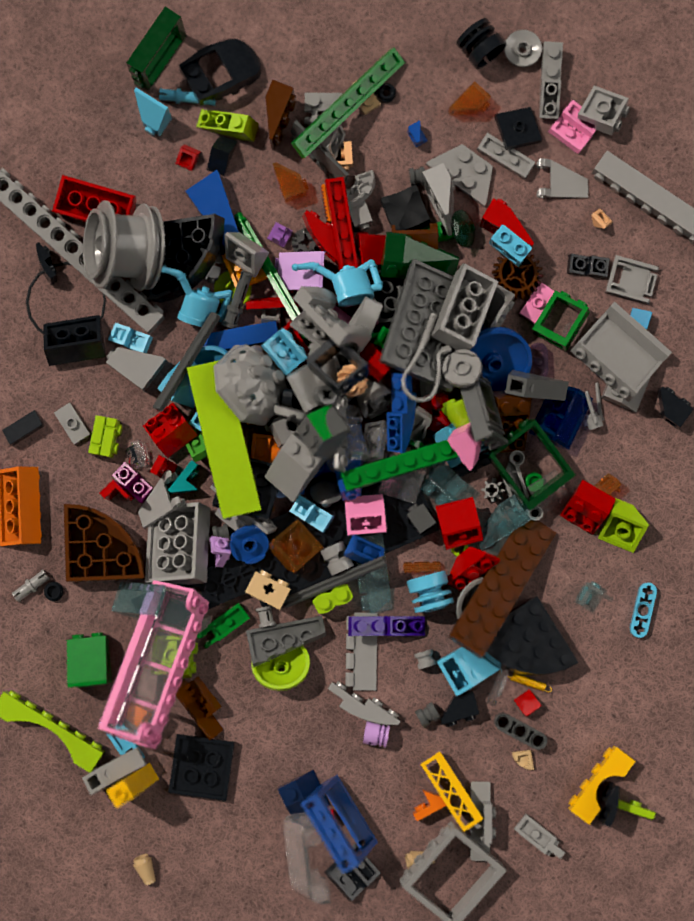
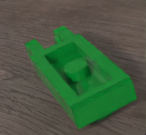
M238 603L210 623L205 630L197 635V638H203L208 632L212 631L215 637L203 645L207 649L216 641L222 640L249 620L250 617L241 604Z

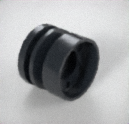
M487 18L480 19L468 27L456 42V45L462 49L463 54L471 53L468 60L475 69H481L488 64L483 59L485 56L490 63L507 46L506 41L499 33L493 34L495 27L490 25V21Z

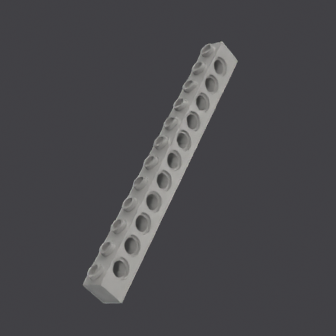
M1 168L0 188L3 184H8V188L5 191L0 190V202L98 288L93 279H90L86 274L83 264V244L78 240L80 236L72 229L69 232L65 228L66 224L59 217L54 219L50 215L52 211L45 205L41 207L36 203L38 199L32 193L27 195L23 191L24 186L17 180L13 182L9 178L11 175L4 168ZM22 196L20 203H14L16 197ZM35 208L36 213L32 216H29V210ZM50 221L49 227L42 228L43 222ZM64 233V238L57 241V234ZM77 245V252L70 253V248ZM111 277L105 288H98L149 335L165 319L162 315L164 311L156 304L152 306L148 302L149 298L143 292L140 294L136 292L131 281L128 279L124 281L121 277ZM114 283H120L118 290H111V286ZM128 295H134L132 303L125 302ZM143 307L149 309L145 316L139 315V311Z

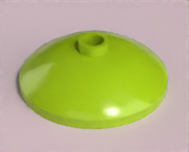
M302 646L254 668L252 664V671L254 677L262 686L276 691L289 690L299 685L306 678L310 669V658L306 648ZM280 668H284V669H285V670L282 671V672L278 671Z

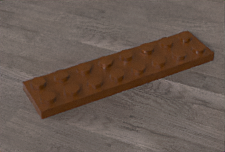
M522 513L496 556L500 558V562L487 571L448 635V638L478 658H483L556 535V532L540 521L530 520L527 515Z

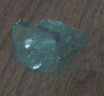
M593 581L591 583L585 582L574 603L579 606L587 605L593 596L590 594L592 591L603 596L604 591L600 590L602 586Z

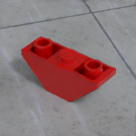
M473 547L467 548L457 556L448 576L447 585L462 591L470 582L478 579L491 569L492 566L494 567L498 564L500 558Z

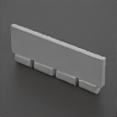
M354 612V616H378V613ZM347 616L346 630H348V616ZM346 634V649H354V653H346V669H353V673L346 672L345 686H353V690L376 691L377 636H348Z

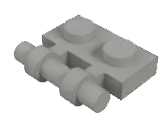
M305 93V113H312V117H304V124L311 125L318 118V113H323L342 93Z

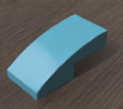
M115 322L108 340L134 351L147 353L153 337Z
M300 495L290 509L291 513L325 533L334 519V516Z

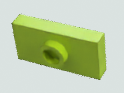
M619 799L618 809L651 820L654 819L656 813L653 810L641 807L642 803L630 800L629 803Z

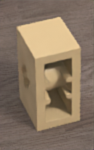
M263 570L260 573L256 571L245 592L281 610L291 591L288 588L289 583L278 579L276 582L271 579V574ZM270 583L273 584L274 592L266 594L264 586H269Z

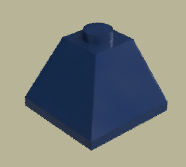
M314 770L279 786L277 789L295 822L308 816L301 802L320 785ZM324 795L323 799L326 802L327 806H329V801L326 795ZM308 802L310 808L315 806L313 802Z

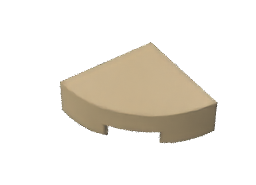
M531 750L512 752V756L519 766L534 770Z

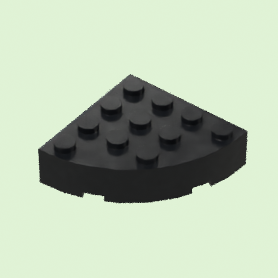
M216 214L163 222L165 237L163 265L185 273L192 289L208 274L217 259L224 236L225 218ZM161 272L156 285L149 290V300L162 303L174 300L186 293L175 276Z
M538 596L529 599L509 612L484 655L485 658L501 669L527 676L547 675L566 670L579 663Z

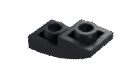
M38 242L36 243L38 261L44 276L52 286L57 282V271L51 264L52 253L46 246L43 247Z
M571 253L568 256L567 273L606 278L608 277L610 258Z

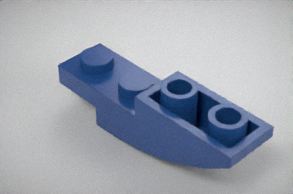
M394 372L391 373L392 412H387V451L405 453L414 425L416 401L410 399L403 391L401 383L403 373ZM407 374L405 379L406 387L416 397L417 392H412V376Z

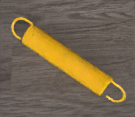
M513 673V677L510 679L511 681L541 691L546 689V683Z

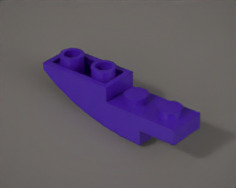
M348 616V636H425V616Z

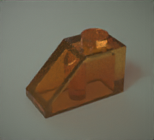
M474 81L450 106L448 114L454 116L477 115L480 111L484 113L491 105L489 103L491 95Z
M273 163V169L285 203L305 197L306 190H309L306 179L302 180L299 173L281 164Z

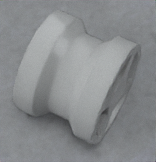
M433 649L414 654L415 658L418 659V669L437 664L432 656Z

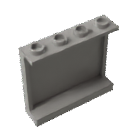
M616 302L607 309L570 350L627 402L638 393L646 381L672 353Z

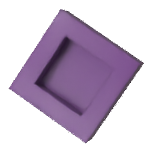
M276 222L267 240L284 248L293 231Z

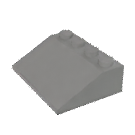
M199 502L186 503L185 507L174 510L148 527L145 583H153V580L169 584L207 583L210 507Z

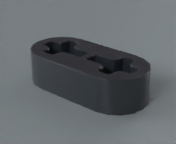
M285 388L282 396L283 406L298 409L300 402L293 389Z

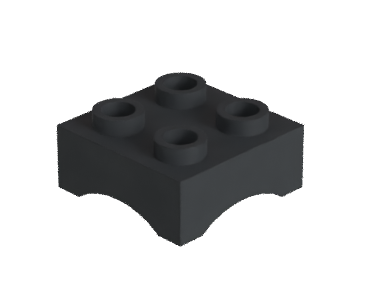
M417 185L381 198V204L390 226L395 225L396 230H412L430 223V217L423 204Z

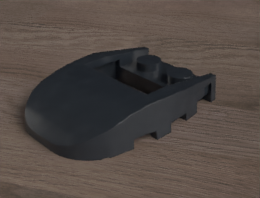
M228 39L201 48L181 63L179 70L199 105L202 106L206 100L214 99V101H218L224 96L230 94L233 96L239 93V90L243 87L250 86L256 82L261 74V64L254 50L247 43L239 39ZM214 52L217 53L232 79L213 89L198 63L202 57Z

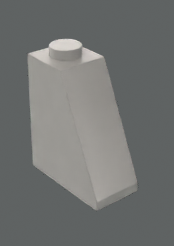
M117 347L115 350L112 349L106 357L108 359L106 363L144 392L167 363V360L162 356Z

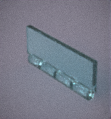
M382 533L361 537L384 548ZM355 561L356 567L362 565ZM387 565L357 578L359 593H367V595L360 596L363 611L369 610L370 613L393 609Z
M121 582L111 611L159 616L166 587L160 584Z

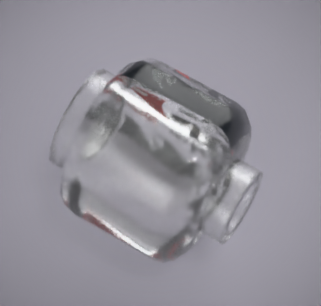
M142 440L131 442V446L126 449L129 464L132 467H136V469L150 466V462L154 459L150 444L147 442L142 443Z

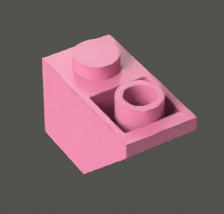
M469 422L453 430L447 441L458 454L461 462L470 471L479 460L482 440L475 442Z

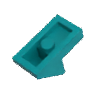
M191 460L168 491L172 494L199 491L188 482L189 478L193 480L198 474L199 470L197 468L199 465Z

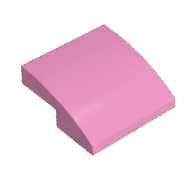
M572 100L548 132L579 154L597 130H595L594 124L578 119V113L582 106Z

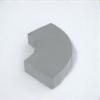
M373 170L355 176L356 181L354 185L346 191L349 209L361 204L373 192L375 187Z

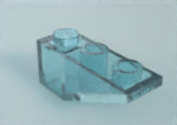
M515 494L496 507L482 528L483 541L478 542L482 551L531 520L527 510Z

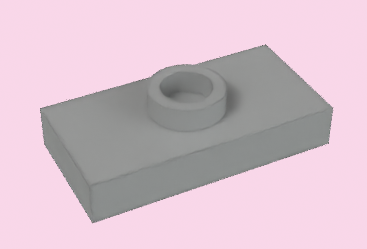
M71 403L54 412L74 445L91 435Z

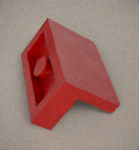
M112 480L99 493L104 499L109 501L119 492L130 501L134 499L115 480Z

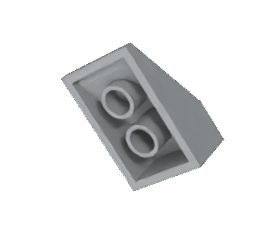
M444 163L422 173L427 196L448 236L452 235L453 191L456 189L452 181L454 177L451 170L446 169Z
M292 433L279 450L265 478L287 498L295 502L327 459L313 456L299 434Z

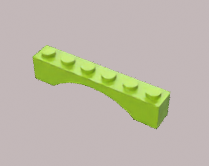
M10 690V692L4 691L0 696V718L6 722L28 721L48 728L64 742L74 764L89 773L94 771L105 753L100 743L96 741L89 742L85 739L87 737L85 734L78 730L73 732L69 729L70 725L62 720L59 722L52 719L53 715L45 710L43 712L36 709L37 705L29 700L26 702L21 700V695L17 692Z

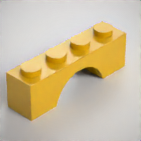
M616 746L607 748L603 754L604 760L601 764L597 763L593 767L591 778L589 780L585 779L582 782L580 793L578 795L574 794L568 802L570 805L568 809L589 825L601 810L596 799V791L599 784L610 776L625 777L636 762Z

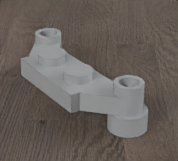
M515 450L509 455L506 471L525 497L528 498L529 495L520 471V465L525 461V456L523 452ZM513 456H518L519 462H515ZM502 478L512 511L518 510L527 515L532 521L540 520L543 516L542 508L540 506L533 508L532 510L537 512V516L533 517L531 515L532 510L525 509Z

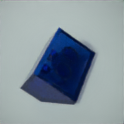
M568 386L565 401L544 400L535 420L555 446L567 450L570 449L589 409L585 392ZM530 429L529 433L536 436Z

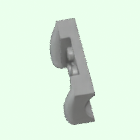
M301 286L293 297L301 308L338 346L341 347L347 343H352L358 351L362 352L370 341L371 331L369 328L363 325H349L337 317L338 313L333 310L337 303V298L332 291L322 287Z

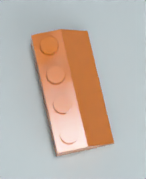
M18 466L0 469V546L41 544V495L39 492L40 475L38 467Z

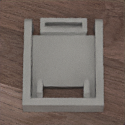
M615 255L605 293L650 304V299L643 296L652 297L657 274L650 273V270L658 272L659 267ZM616 267L623 268L619 284L613 282Z

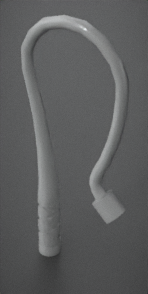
M435 313L430 314L419 348L401 379L404 393L416 402H426L436 395L441 377V355L451 352V347L447 345L441 347V350L437 353V376L433 392L425 398L413 396L406 387L405 379L430 339L438 315Z

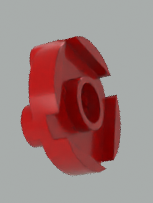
M439 393L431 400L419 402L418 406L432 415V409L443 408L442 404L451 399L447 395ZM441 409L438 415H432L431 424L427 429L438 432L450 425L451 422Z

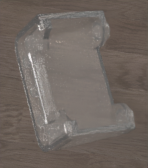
M306 812L290 814L283 821L290 886L295 892L315 904L330 903L329 878L322 877L318 869H310L307 848L318 845L322 838Z

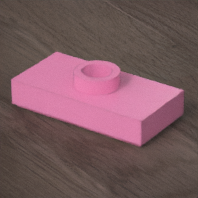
M543 283L537 287L538 290L532 294L519 313L533 324L537 322L554 293L552 289Z

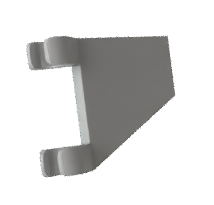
M540 158L537 161V168H550V189L540 188L537 191V198H588L587 178L550 159Z
M170 470L164 472L138 510L143 528L149 527L174 510L186 506L184 498L180 500V497H174L171 501L166 484L174 482L178 478L176 472L172 473Z

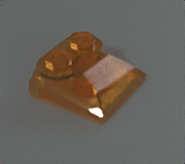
M299 519L294 521L269 543L272 553L287 570L293 573L297 572L324 548Z

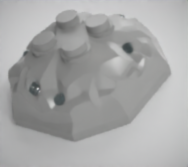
M234 345L213 366L216 392L241 422L264 426L276 414L274 406H283L282 396L284 389L287 388L286 376L261 346Z

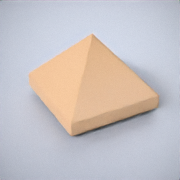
M598 209L591 215L593 226L596 228L605 229L612 223V220L601 209Z

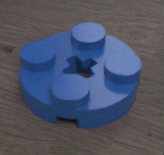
M256 525L243 526L232 533L230 537V549L233 557L238 561L245 562V564H254L261 561L265 557L267 549H269L267 535ZM248 541L254 542L252 548L244 547V545Z

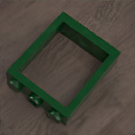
M167 7L163 8L126 62L131 78L135 81L134 85L141 90L143 88L151 89L187 36L181 16Z
M527 418L518 425L519 428L514 432L511 430L504 435L508 439L509 444L492 451L488 448L489 451L485 455L525 509L531 511L576 476V474L535 419L528 420ZM531 429L561 469V472L526 498L496 455Z

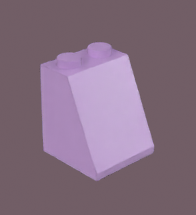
M325 251L279 253V258L275 259V269L278 270V274L290 294L296 295L301 286L323 288V275L313 270L293 271L292 265L318 262L321 266L325 267Z

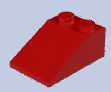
M493 198L479 226L495 234L501 225H505L532 247L534 244L533 240L512 209L507 206L508 204L505 201Z

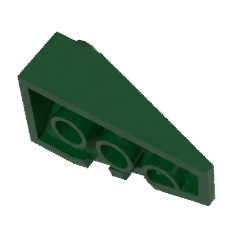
M386 232L381 259V277L405 279L413 259L449 275H455L459 263L458 256L441 249H434L423 241L418 242L412 239L407 234Z

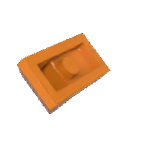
M422 789L429 804L426 805L423 802L414 807L416 811L412 813L416 821L446 806L439 794Z

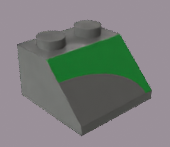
M329 404L306 415L296 431L313 456L331 459L351 431V428L335 405Z

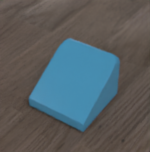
M632 308L630 316L647 330L653 312Z

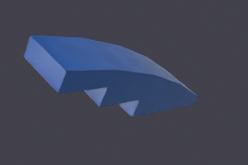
M277 321L213 332L204 346L213 345L229 351L234 345L247 344L250 347L260 345L279 331Z

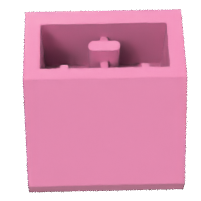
M383 494L358 496L354 500H345L348 536L387 532Z

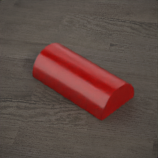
M62 175L52 212L87 221L91 210L97 208L103 200H107L112 205L115 214L133 215L136 208V196Z

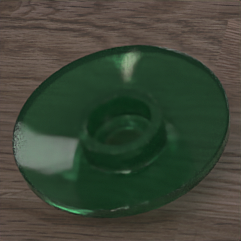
M458 210L452 216V231L457 243L467 248L474 243L475 225L466 211Z

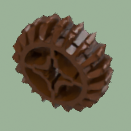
M534 254L530 257H525L523 262L527 265L517 267L504 255L503 258L498 257L497 261L499 263H494L493 265L497 269L491 272L492 275L496 276L493 279L499 282L498 285L515 294L513 300H517L518 294H520L521 300L525 298V293L528 297H531V291L536 292L538 290L536 286H540L542 283L538 279H542L543 274L538 272L542 271L543 268L536 267L540 261L536 260L533 262ZM507 263L510 274L503 279L502 268ZM515 270L522 272L520 278L513 276ZM531 270L532 281L527 285L525 274ZM516 282L522 288H513L508 284Z

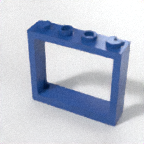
M338 775L321 783L301 802L302 807L342 873L358 866L378 843ZM327 794L359 847L357 852L353 849L324 801L323 796ZM308 802H313L315 806L310 808ZM361 840L365 841V844L363 846L360 842ZM347 859L348 862L344 865L343 861Z

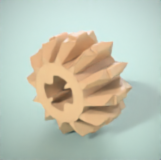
M353 364L343 366L336 374L338 377L336 382L340 383L357 368ZM366 378L361 382L359 381L348 394L344 395H347L348 398L362 395L365 393V389L368 388L366 382L369 380Z

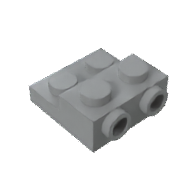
M593 86L578 113V119L594 124L595 130L612 136L614 131L618 132L622 125L620 120L622 117L626 118L629 113V98Z

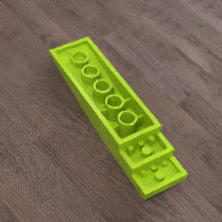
M218 361L187 367V372L222 518L225 519L261 510L240 420L216 392L213 366Z

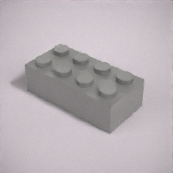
M467 264L459 268L455 272L431 337L456 350L472 349L476 343L498 281Z

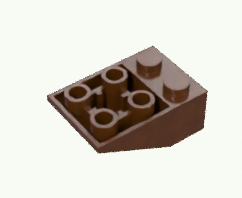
M272 79L265 99L271 149L274 150V144L279 146L283 137L281 129L287 128L290 120L288 118L289 112L294 111L297 101H295L296 95L294 94L293 87Z
M506 390L493 391L504 428L502 430L505 434L511 430L513 432L519 428L518 425L527 418L529 420L532 398L505 393ZM527 432L501 452L525 451Z

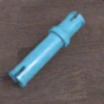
M160 88L159 90L160 94H167L159 95L160 101H176L177 104H180V102L199 104L194 94L190 91H181L179 88L177 90ZM206 100L204 104L216 106V101Z

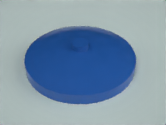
M493 327L480 331L474 347L469 350L474 352L481 361V375L491 382L492 391L506 390L508 375L512 370L530 373L532 353L525 339L512 329Z

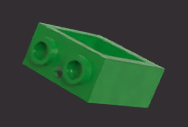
M555 290L532 328L533 334L567 352L590 313L588 305L581 300L575 301L571 299V296L564 291L558 292ZM557 300L580 311L565 338L543 327Z

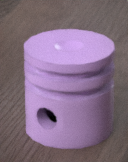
M367 721L363 744L373 746L378 744V747L383 745V748H386L390 725L385 726V724L380 725Z

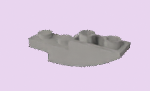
M544 41L539 118L559 119L563 42Z
M365 297L348 324L366 326L372 333L383 304ZM347 343L354 352L360 355L361 352L352 343ZM340 352L335 355L340 363L339 369L345 365H350L351 362Z
M332 681L328 687L330 691L343 699L339 707L348 713L378 724L399 725L400 720L397 719L399 715L391 709L388 711L383 709V703L376 698L372 700L368 698L363 704L361 702L363 698L354 692L352 695L346 692L347 687L339 681L336 684Z

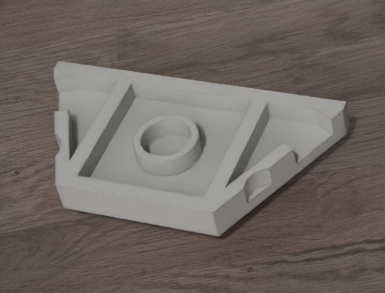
M461 144L426 163L429 168L444 163L446 169H450L454 179L452 181L454 186L483 207L486 206L493 166L476 153Z

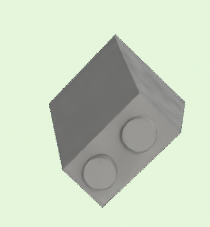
M334 356L321 367L334 382L338 379L336 374L339 372L338 366H340L337 357ZM308 364L291 371L287 375V379L304 412L318 406L313 399V392L317 387L326 384L308 368Z

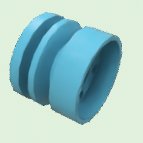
M445 570L406 581L409 593H419L420 596L412 600V604L420 601L422 603V606L414 608L415 613L436 611L454 602L453 597L444 599L443 596L452 593L451 590L441 589V586L448 583Z

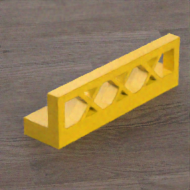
M441 752L420 764L463 832L483 820ZM436 760L440 766L439 774L430 773L426 765ZM433 776H437V777H438L437 782L435 781V779L433 778ZM440 777L448 779L451 783L449 791L440 789ZM444 793H449L448 800ZM451 794L458 795L462 800L460 808L452 807L449 803ZM454 809H455V810H460V811H459V816L456 814V812L454 811ZM461 812H469L474 821L464 826L460 820Z

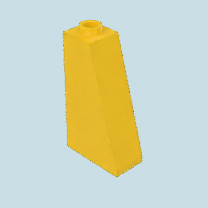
M148 763L115 783L106 791L115 807L118 808L157 782L159 777L152 765Z

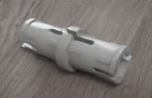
M42 569L30 580H25V584L13 591L12 595L20 602L31 592L35 593L37 588L49 580L50 577Z

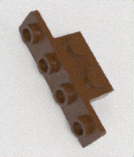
M169 676L163 678L165 683L167 682ZM199 676L189 683L185 678H182L181 686L178 688L175 696L208 739L212 740L223 731L222 726L212 715L222 706Z

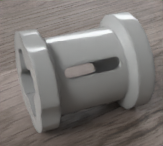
M273 606L256 609L260 619L259 628L276 625L271 610Z

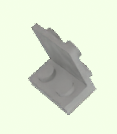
M304 310L290 324L292 328L311 341L307 357L331 339Z

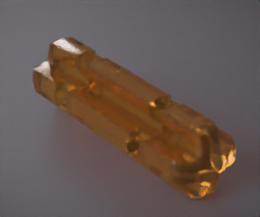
M439 561L432 563L405 562L403 564V571L405 573H412V571L440 572L441 563Z

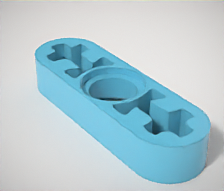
M643 583L638 589L630 623V633L637 638H642L648 633L657 589L652 583ZM647 586H650L652 594H648L647 600H651L650 604L645 601L640 602V598L645 599V593L642 591ZM642 604L648 607V613L645 616H641L638 613V607ZM636 616L640 619H647L646 623L642 621L641 627L644 628V631L640 632L639 635L634 630V626H638L640 621L635 620Z

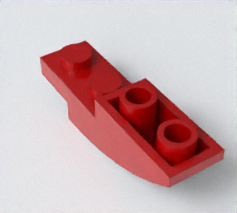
M306 210L302 217L310 236L320 250L325 251V255L337 265L332 225L328 222H322L319 219L320 216L311 210L309 212ZM357 253L358 265L360 266L361 259L360 255Z

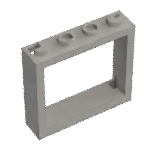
M450 821L445 828H441L440 834L428 843L427 849L415 858L414 864L404 871V875L399 881L407 892L443 921H463L507 870L498 859ZM457 836L486 860L490 866L447 914L412 885L451 840Z

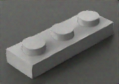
M489 133L485 135L477 148V151L524 180L535 164V161L515 149L505 150L503 142Z

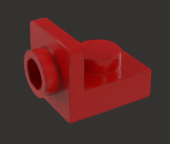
M158 455L150 472L161 478L167 470L172 471V473L175 472L178 465Z

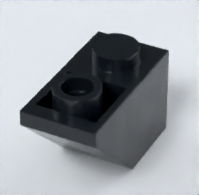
M662 386L657 391L661 417L673 427L679 429L694 409L689 401L684 398H678L674 390Z
M471 690L452 697L440 719L442 725L446 724V727L456 725L457 720L464 719L466 722L476 719L475 715L479 714L473 691Z

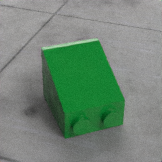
M103 632L91 633L92 637L84 638V634L72 635V639L67 640V688L112 682L108 636H103Z

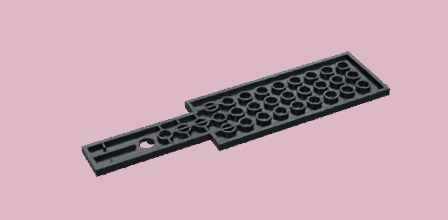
M414 472L362 487L361 496L383 494L387 532L357 536L385 548L384 554L439 531L435 523L419 534L406 516L410 513L408 509L417 503L419 506L424 504L433 517ZM341 498L338 502L333 503L327 508L312 501L313 504L334 516L325 533L289 511L270 519L277 529L275 532L266 534L269 540V549H267L265 557L261 561L254 564H245V562L231 557L226 561L223 568L215 567V565L208 567L207 583L173 585L199 588L202 597L209 602V610L246 594L245 591L256 571L260 573L263 570L271 574V579L276 582L278 579L289 583L288 588L291 591L288 596L333 576H331L327 567L329 562L324 560L320 551L341 541L344 542L347 548L352 536L347 535L345 500L343 501ZM248 541L244 547L252 548L254 542ZM352 560L354 566L351 568L361 565V563ZM270 583L269 586H264L266 594L274 592L273 584ZM148 594L133 600L139 616ZM170 595L160 624L170 627L190 618L192 613L186 608V600L183 601L182 598ZM259 600L262 607H264V606H266V605H269V604H267V603H265V602Z

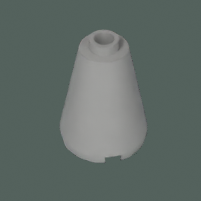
M368 374L366 377L369 380L366 382L368 388L365 389V393L356 396V400L362 415L365 418L368 416L370 419H373L388 410L387 406L390 403L392 404V390L382 381H378Z

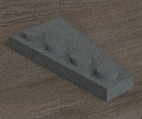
M322 616L246 630L253 668L326 636Z

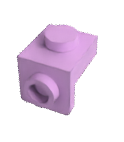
M211 536L210 546L211 553L214 554L215 567L223 568L231 556L229 538Z

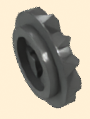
M307 228L296 231L292 238L294 252L320 251ZM304 235H306L308 240H312L309 250L305 244H301V242H304Z

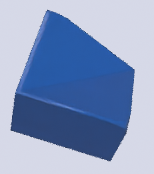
M420 120L408 126L407 133L415 147H419L428 141L420 128Z

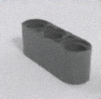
M501 712L495 715L493 722L500 731L537 750H541L546 746L547 738L542 732L506 713ZM502 716L508 719V723L504 727L498 725V719ZM518 726H524L525 733L522 736L515 734V729ZM536 735H541L542 742L539 745H534L532 741Z

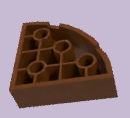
M64 504L66 582L145 579L146 569L141 551L132 535L122 524L97 509L76 504Z

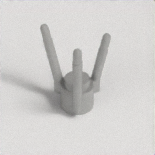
M598 382L595 383L598 413L594 411L588 391H585L591 414L586 415L587 419L575 401H571L584 427L588 426L589 430L604 426Z

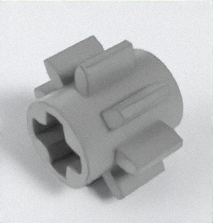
M496 478L492 479V483L485 481L486 486L481 489L486 494L484 499L491 497V502H495L496 497L503 499L502 493L507 491L502 487L504 482L497 483ZM497 488V492H490V489Z

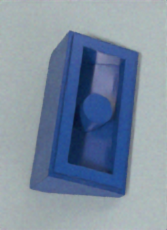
M354 534L344 552V556L364 564L384 556L385 548Z

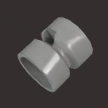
M343 541L320 551L324 560L329 562L327 567L331 576L354 566L352 560L344 556L346 547Z

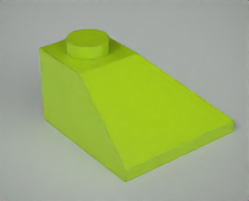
M615 498L614 505L604 521L598 539L634 553L649 524L634 505Z

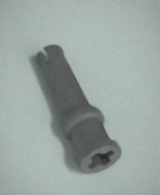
M244 270L241 271L233 299L227 305L226 309L228 311L225 320H222V325L231 329L238 328L237 323L240 314H243L242 306L253 277L252 273Z

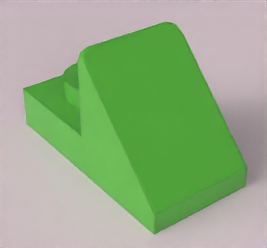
M197 429L194 431L198 436L186 444L195 463L207 457L202 433Z

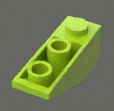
M201 109L196 127L241 140L254 141L259 123L245 114Z

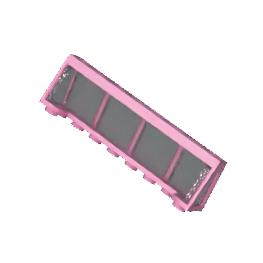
M153 580L98 729L106 734L156 750L157 745L161 742L164 726L168 722L170 709L175 703V695L181 686L183 673L188 667L191 651L195 648V640L201 631L204 615L208 611L209 602L194 589Z

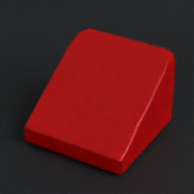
M184 144L180 148L175 164L193 171L201 151Z
M530 689L514 699V702L525 717L542 706Z

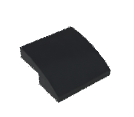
M609 781L600 797L606 802V805L598 820L611 828L618 810L619 787Z
M356 844L352 845L355 852H357L359 847ZM367 856L358 866L345 873H342L336 861L324 871L349 902L353 901L364 888L368 887L381 874ZM347 859L343 861L344 865L347 864Z

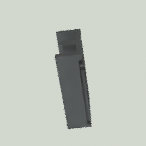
M481 375L475 384L466 388H460L475 442L484 440L485 446L489 445V449L492 451L509 443L508 439L503 436L505 432L502 430L504 428L490 385L491 382Z

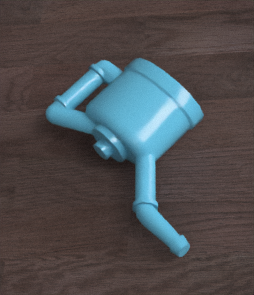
M373 259L368 260L357 268L345 265L336 274L321 266L318 262L292 265L293 271L313 270L330 279L333 283L339 306L359 305L365 297L373 299L375 297L374 292L383 289V282L377 269L378 266ZM368 269L371 272L372 279L374 282V284L371 285L366 273Z
M162 265L161 272L175 276L186 293L177 316L179 320L202 327L211 312L216 313L219 299H223L218 313L220 316L219 322L225 319L228 311L226 309L227 305L233 299V291L224 290L212 293L209 291L210 288L206 286L192 290L185 273Z

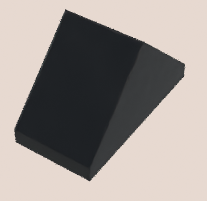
M220 135L211 148L207 170L211 172L217 170L219 175L225 176L238 141Z

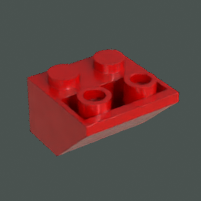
M174 403L167 406L163 412L158 413L143 425L151 439L167 459L198 436Z
M582 479L560 516L593 535L609 515L616 499Z
M473 497L435 506L446 550L483 541L481 525Z

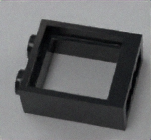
M329 339L306 358L308 368L339 398L344 394H348L359 381L365 380L369 374L368 364L347 344L341 347L338 346L332 339ZM340 352L357 369L337 384L321 367Z

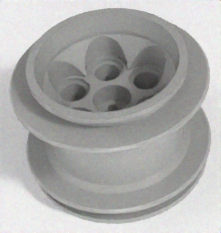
M103 200L97 208L91 210L84 230L83 260L87 276L93 279L98 288H105L111 277L130 278L132 286L137 291L154 288L161 273L165 247L163 220L158 208L143 203L136 208L133 215L115 214L110 202Z

